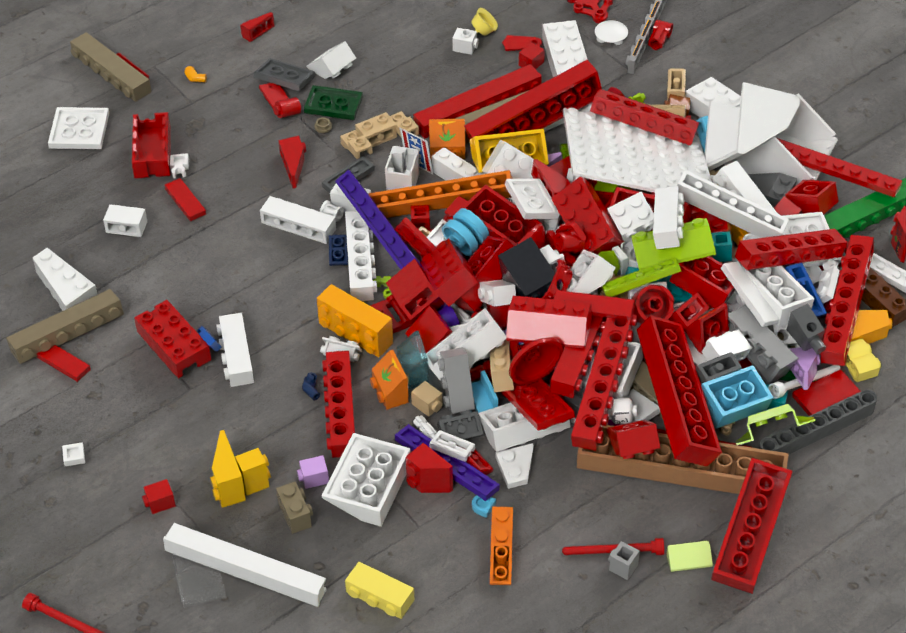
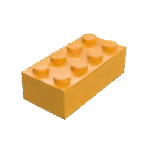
M332 284L317 297L319 324L322 327L332 330L340 337L358 343V346L378 358L393 344L391 317Z

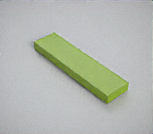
M673 257L608 281L602 288L606 296L613 297L678 273L681 269L676 258Z

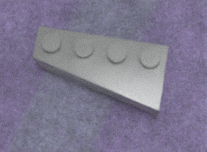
M746 305L728 314L729 331L733 332L739 329L752 346L746 357L766 384L770 385L785 376L798 360V357L767 326L762 327Z

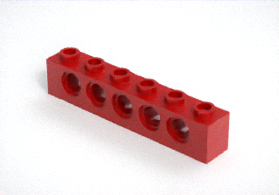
M600 88L594 96L590 112L690 146L700 123Z
M836 229L741 240L735 257L746 270L842 257L847 241Z
M349 350L326 352V360H322L323 372H327V375H323L324 387H328V390L324 391L325 403L329 402V406H325V416L330 420V422H326V434H330V438H327V450H331L332 458L342 456L352 434L355 433Z

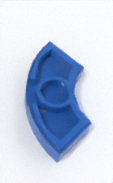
M204 326L197 329L201 338L214 351L218 352L222 348Z

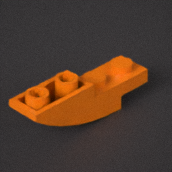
M492 507L490 585H511L513 507Z

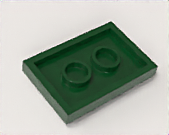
M313 85L304 106V113L355 120L363 99V92Z

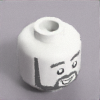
M614 398L613 407L608 410L609 419H612L614 424L633 422V417H637V405H633L631 398Z

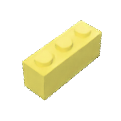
M361 562L356 564L345 580L346 592L351 597L359 598L371 607H378L388 615L396 616L400 619L403 618L415 600L413 587Z

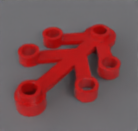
M567 0L569 3H575L573 6L575 13L592 16L593 21L598 24L607 20V10L613 4V0H604V4L599 8L600 0Z

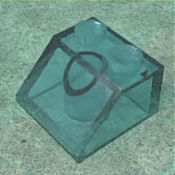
M415 331L396 348L397 358L408 379V389L416 388L424 381L429 383L428 359L420 333Z

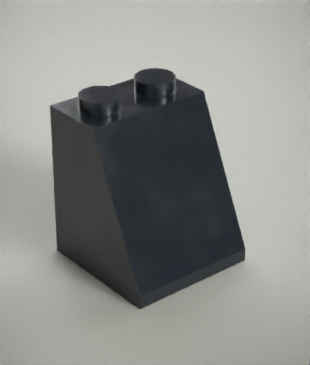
M531 237L498 255L502 278L504 281L515 284L516 296L542 298L545 292L549 289L555 272ZM559 280L557 281L558 290H560Z

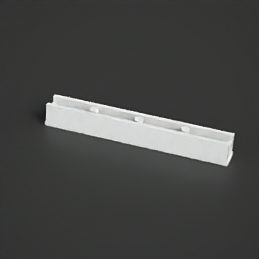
M176 523L172 525L167 535L163 538L165 551L316 607H319L320 601L326 592V587H324L326 578Z

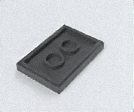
M272 58L268 59L254 72V78L300 91L315 77V72Z

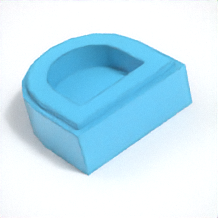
M475 496L472 500V510L476 514L487 518L492 507L496 504V499L490 497L487 501H484L479 496Z

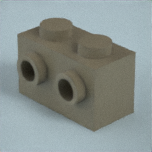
M296 481L276 488L278 504L291 533L294 534L311 528L310 516H313V511L310 504H306L304 501L306 500L304 490L298 488Z

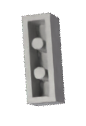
M463 347L441 351V359H438L439 370L443 371V377L440 380L442 389H445L446 396H443L445 408H449L452 414L475 409L467 352Z

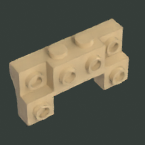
M402 111L391 116L385 112L355 124L356 130L341 135L340 139L342 146L348 149L356 159H359L360 152L366 150L370 155L373 153L372 147L397 138V133L401 137L400 128L413 132L417 136L419 135V127L411 117H406Z

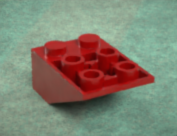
M415 258L386 282L397 303L413 323L429 305L437 310L445 303L434 292L423 268Z

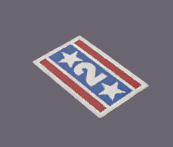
M400 128L403 147L418 149L419 168L433 174L428 142Z

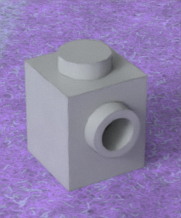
M621 541L617 548L613 549L609 555V571L628 580L638 566L640 551Z

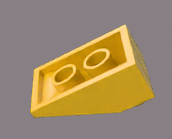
M221 430L212 465L213 476L210 477L215 501L219 500L223 508L246 501L241 472L225 431Z

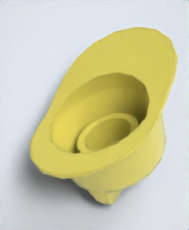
M479 8L471 21L475 31L483 36L496 31L498 27L494 17L484 8Z

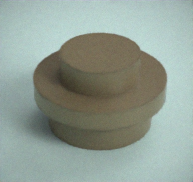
M325 117L317 119L314 125L315 130L319 133H327L332 129V123Z

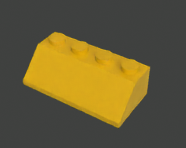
M544 129L475 136L470 139L472 159L478 173H482V169L500 140L507 142L529 157L538 159L545 165L549 164Z

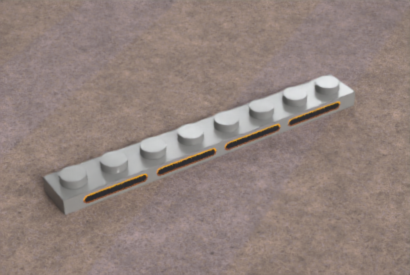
M654 0V4H651L649 14H646L645 24L641 25L640 35L637 34L635 45H632L630 56H627V73H635L653 32L654 23L659 19L667 0Z

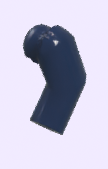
M309 372L304 378L302 389L315 401L320 397V393L315 389L317 375Z

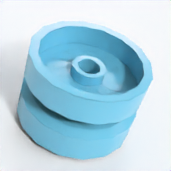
M461 208L453 216V220L450 219L442 227L444 237L446 239L449 238L465 256H471L478 249V245H481L487 236H490L483 221L465 208Z

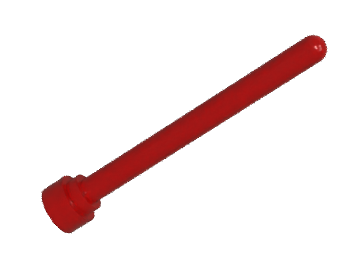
M655 538L650 543L628 544L640 552L651 551L655 555H664L663 538ZM619 544L564 547L562 553L564 555L611 553Z
M28 593L22 602L23 609L29 612L40 611L83 633H104L43 604L39 596L33 593Z

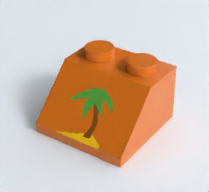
M465 119L429 120L430 159L432 155L443 147L460 158L465 159Z
M389 350L372 368V377L370 378L371 386L377 390L378 400L384 404L386 410L409 403L407 376L394 350Z

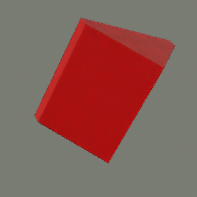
M726 303L701 316L684 329L701 354H703L702 350L706 346L708 339L714 336L717 338L729 331L728 307Z

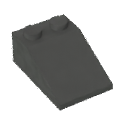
M782 173L748 174L773 208L787 192L796 186L797 178Z

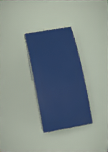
M329 235V266L348 265L347 235Z

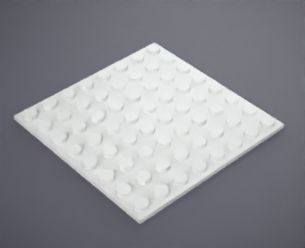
M563 108L573 176H582L583 178L654 193L655 189L677 186L685 170L712 182L700 139L696 135L690 146L605 116L596 115L593 112L587 111L585 113L575 108Z

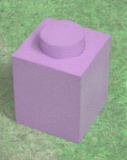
M323 455L299 461L300 469L297 470L299 482L303 481L305 489L328 484V470Z

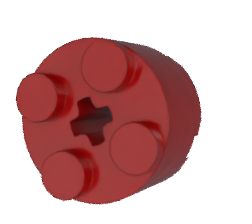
M646 286L638 290L632 297L635 314L638 315V323L640 324L650 315L668 320L673 314L674 297L664 286Z

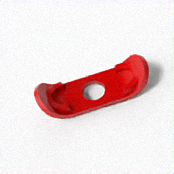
M557 260V271L548 291L545 292L542 298L554 299L555 292L558 290L557 281L559 279L563 283L560 291H567L573 274L570 270L571 267L565 265L566 262L564 260Z

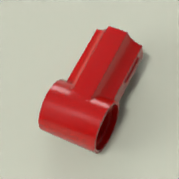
M661 20L655 21L653 32L648 40V45L653 50L662 48L666 39L670 38L673 23Z

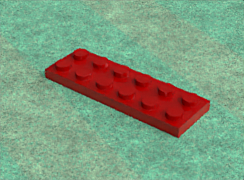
M490 370V371H487V376H488L489 380L492 382V376H491V370ZM542 379L526 385L514 382V390L501 391L538 431L575 418L574 410L558 394L551 393L550 387Z

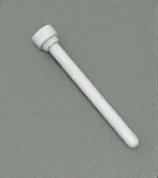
M832 365L817 371L813 381L840 370V365ZM797 379L786 383L777 381L770 384L768 389L773 395V399L783 397L786 391L801 385Z

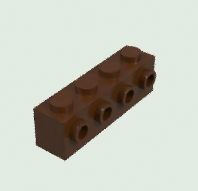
M870 267L862 301L872 310H887L888 317L892 318V327L906 320V299Z

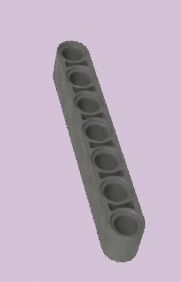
M863 390L808 416L814 417V422L801 426L793 423L764 437L760 441L759 449L783 452L789 455L872 415L875 410L877 395L871 390Z

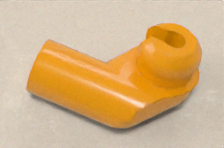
M192 66L185 68L184 73L189 81L206 83V74H197Z

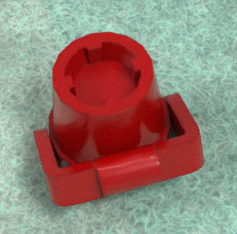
M575 221L561 224L556 230L553 240L554 247L558 252H581L585 247L586 235Z

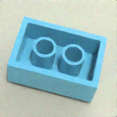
M753 365L702 383L701 385L712 422L716 429L767 410L774 398Z

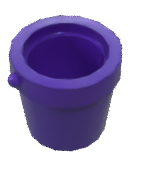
M445 305L437 311L449 327L460 325L451 306Z

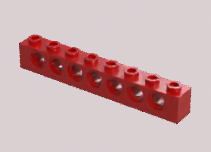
M851 235L849 242H847L845 247L846 255L841 258L842 270L839 272L838 284H836L834 292L835 297L830 300L829 310L831 312L826 315L825 324L827 327L824 328L822 338L826 349L819 354L821 355V363L845 366L874 253V237Z
M635 306L631 320L609 317L606 319L571 434L572 446L596 451L598 443L602 444L604 437L602 430L608 424L609 414L607 413L613 407L614 397L612 396L618 390L619 380L617 379L619 375H622L624 369L622 362L628 356L629 347L627 345L633 339L632 328L638 322Z

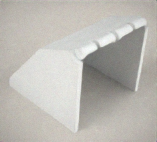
M743 82L740 108L710 101L704 154L708 170L711 171L749 152L787 129L800 105V99L795 97L794 94Z
M798 93L795 97L800 99V105L787 129L724 165L726 166L738 161L747 174H786L797 178V185L802 180H817L820 172L802 166L777 138L829 156L838 139L833 137L836 133Z

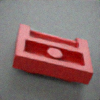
M393 294L388 296L386 300L370 305L392 318L393 334L409 328L413 324L403 312ZM393 307L401 321L397 322L388 308Z

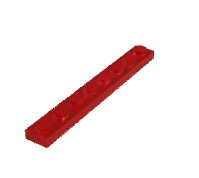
M777 138L802 166L892 197L896 196L902 186V180Z

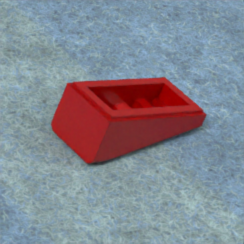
M269 12L240 25L242 37L252 42L275 26L273 13Z

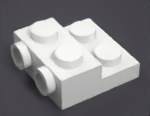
M642 192L607 208L624 242L632 240L631 235H635L637 232L653 229L654 213Z

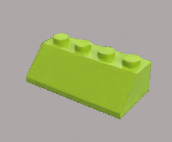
M696 218L691 222L684 223L680 247L656 249L653 231H640L635 235H631L639 270L673 257L676 258L678 263L716 255L707 218Z

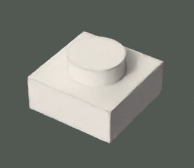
M83 442L62 446L65 466L85 463Z

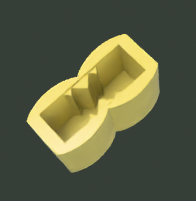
M863 339L851 342L845 366L848 368L853 379L856 382L878 376L881 363L872 354L870 345Z

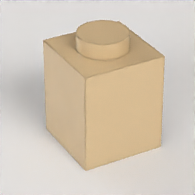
M426 381L411 392L412 405L428 417L434 412H438L443 406L442 393Z

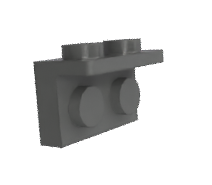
M466 410L455 417L452 414L445 415L437 423L441 431L463 440L484 435L478 411Z

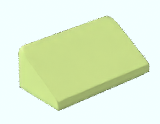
M709 541L676 544L667 547V558L671 572L713 567Z

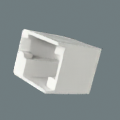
M399 146L392 147L385 167L386 191L416 186L419 177L418 149Z

